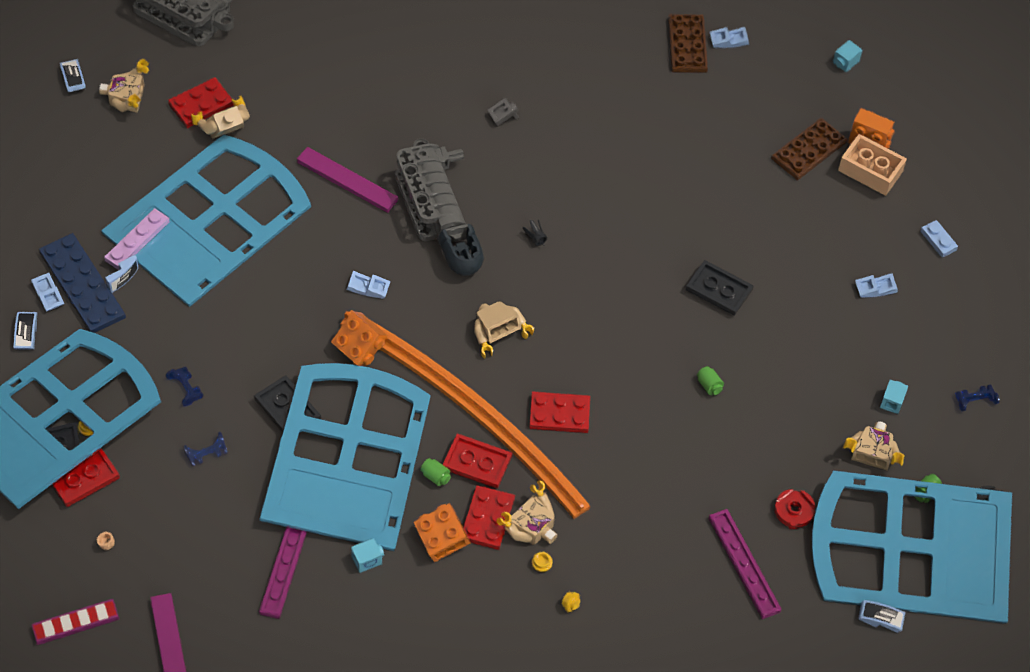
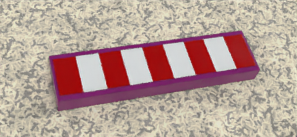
M110 599L34 623L32 627L37 644L40 645L119 620L114 600Z

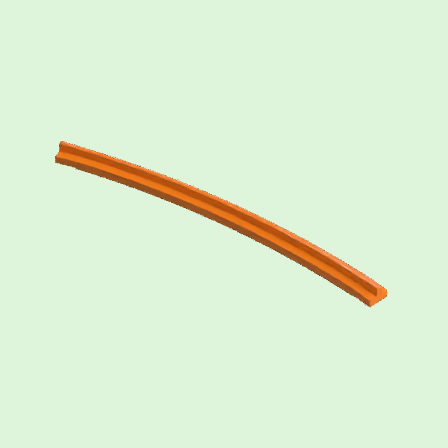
M350 310V312H345V318L340 323L341 327L348 318V316L351 314L352 310ZM374 323L388 335L385 339V344L379 350L426 380L484 426L545 484V487L563 505L573 519L590 509L587 501L560 470L500 412L431 358Z

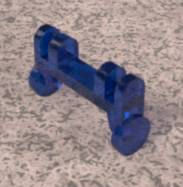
M187 367L177 370L172 369L166 373L167 379L181 381L186 389L187 395L182 400L183 406H188L194 401L203 398L204 395L200 392V388L198 386L192 388L189 384L188 379L192 375L188 372Z
M991 384L987 385V389L985 386H980V392L969 394L967 390H962V395L960 391L956 392V398L962 412L966 411L967 404L974 400L988 398L994 404L1000 403L999 395L997 392L995 393Z
M221 432L217 433V440L212 446L202 450H193L188 448L187 445L183 446L192 467L196 466L194 459H197L199 464L203 463L201 457L216 452L217 457L222 456L220 449H223L225 454L228 453Z

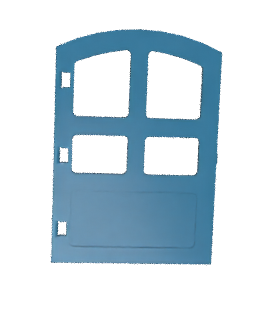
M222 135L101 230V232L117 245L154 208L167 216L169 223L135 256L142 268L190 307L311 208V203L298 180L278 160L250 143ZM224 152L238 155L260 166L259 169L227 194L221 193L198 174V172ZM269 177H273L287 193L292 204L271 222L263 226L236 204ZM183 184H189L213 204L195 220L188 218L166 200L170 194ZM291 212L293 215L286 220L284 216ZM222 215H227L252 236L234 252L227 250L204 231ZM248 246L252 248L246 254L242 252ZM207 281L209 284L201 289L199 286Z
M79 329L0 386V492L16 508H21L161 403L156 385L144 366L130 352L110 339ZM66 345H68V346H69L68 349H66V350L63 351L62 353L59 351V350H61L62 348H64ZM78 347L93 350L113 361L75 390H69L48 371L50 367ZM121 372H126L136 385L141 399L112 421L105 422L83 400ZM33 380L37 381L58 400L56 404L36 418L31 417L11 398L14 393ZM16 381H21L14 388L11 387V385L14 384ZM67 412H71L94 433L73 450H67L45 430Z
M339 363L301 366L283 436L279 443L280 447L260 521L357 543H363L374 538L376 544H380L383 549L395 551L431 395L400 377L370 367ZM344 380L356 381L358 383L347 425L304 415L314 381ZM373 386L390 391L413 404L405 438L362 428ZM415 412L422 413L420 422L413 420ZM304 431L342 440L343 446L338 464L332 465L294 456L299 433ZM361 444L400 453L401 460L396 478L354 470L352 464L357 446ZM403 464L409 465L408 474L401 472ZM390 518H397L395 528L388 526Z
M833 471L818 501L812 530L813 565L823 600L861 605L863 600L903 611L1007 624L1012 493ZM854 479L865 480V486L853 484ZM915 486L927 488L926 493L915 492ZM844 488L887 494L886 529L884 534L839 529L831 526L836 503ZM977 494L988 495V501L977 500ZM903 496L931 498L934 500L932 540L902 536ZM838 543L882 549L884 551L882 590L873 591L838 586L832 568L829 544ZM900 552L926 554L932 557L930 597L905 595L898 592Z

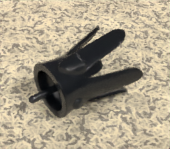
M539 219L540 230L535 222L530 220V225L535 234L531 233L526 227H522V229L532 239L535 246L542 244L544 246L548 237L543 233Z

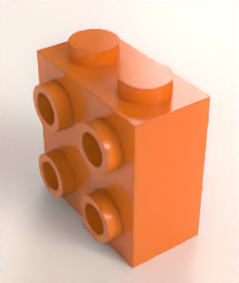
M861 108L853 122L848 143L852 144L858 134L889 149L892 142L890 140L895 132L892 129L894 122Z
M352 311L331 343L356 365L367 366L374 360L376 352L383 347L388 335L363 313Z
M450 503L440 505L435 511L430 514L421 515L418 520L414 521L421 539L434 562L470 544L465 530Z

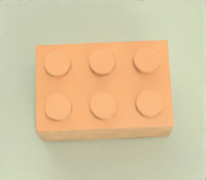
M858 134L842 156L838 171L886 196L902 174L907 158Z

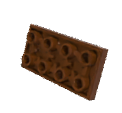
M669 14L672 72L707 73L704 15Z
M820 118L774 153L771 159L798 181L847 142V138L824 119Z

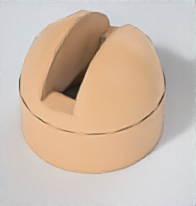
M103 532L97 537L98 545L104 550L111 549L115 544L114 537L109 532Z

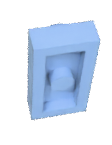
M937 220L921 228L920 232L942 258L957 251L958 245Z

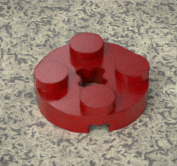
M788 489L778 496L774 512L779 521L787 525L788 528L797 529L798 527H804L813 519L815 502L805 491L800 490L798 492L793 491L794 489ZM791 505L794 507L798 506V512L792 511Z

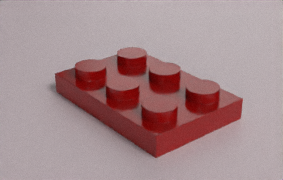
M216 77L168 100L169 105L186 128L193 126L191 114L198 115V112H202L203 119L205 120L216 113L234 106L232 98Z
M532 392L530 429L588 433L590 396Z
M457 433L443 465L452 473L498 489L512 458V452Z
M99 448L55 481L52 486L65 506L69 507L118 480L120 475L102 448Z
M476 486L463 527L470 543L500 550L505 533V525H498L497 518H502L505 521L501 513H511L515 500L514 494Z

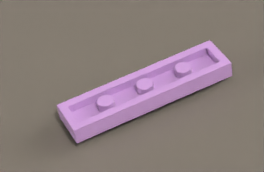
M154 208L104 257L105 261L119 270L118 263L136 255L169 223V218Z

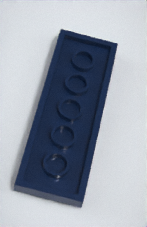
M73 233L39 248L41 256L90 332L96 333L126 318L121 306Z

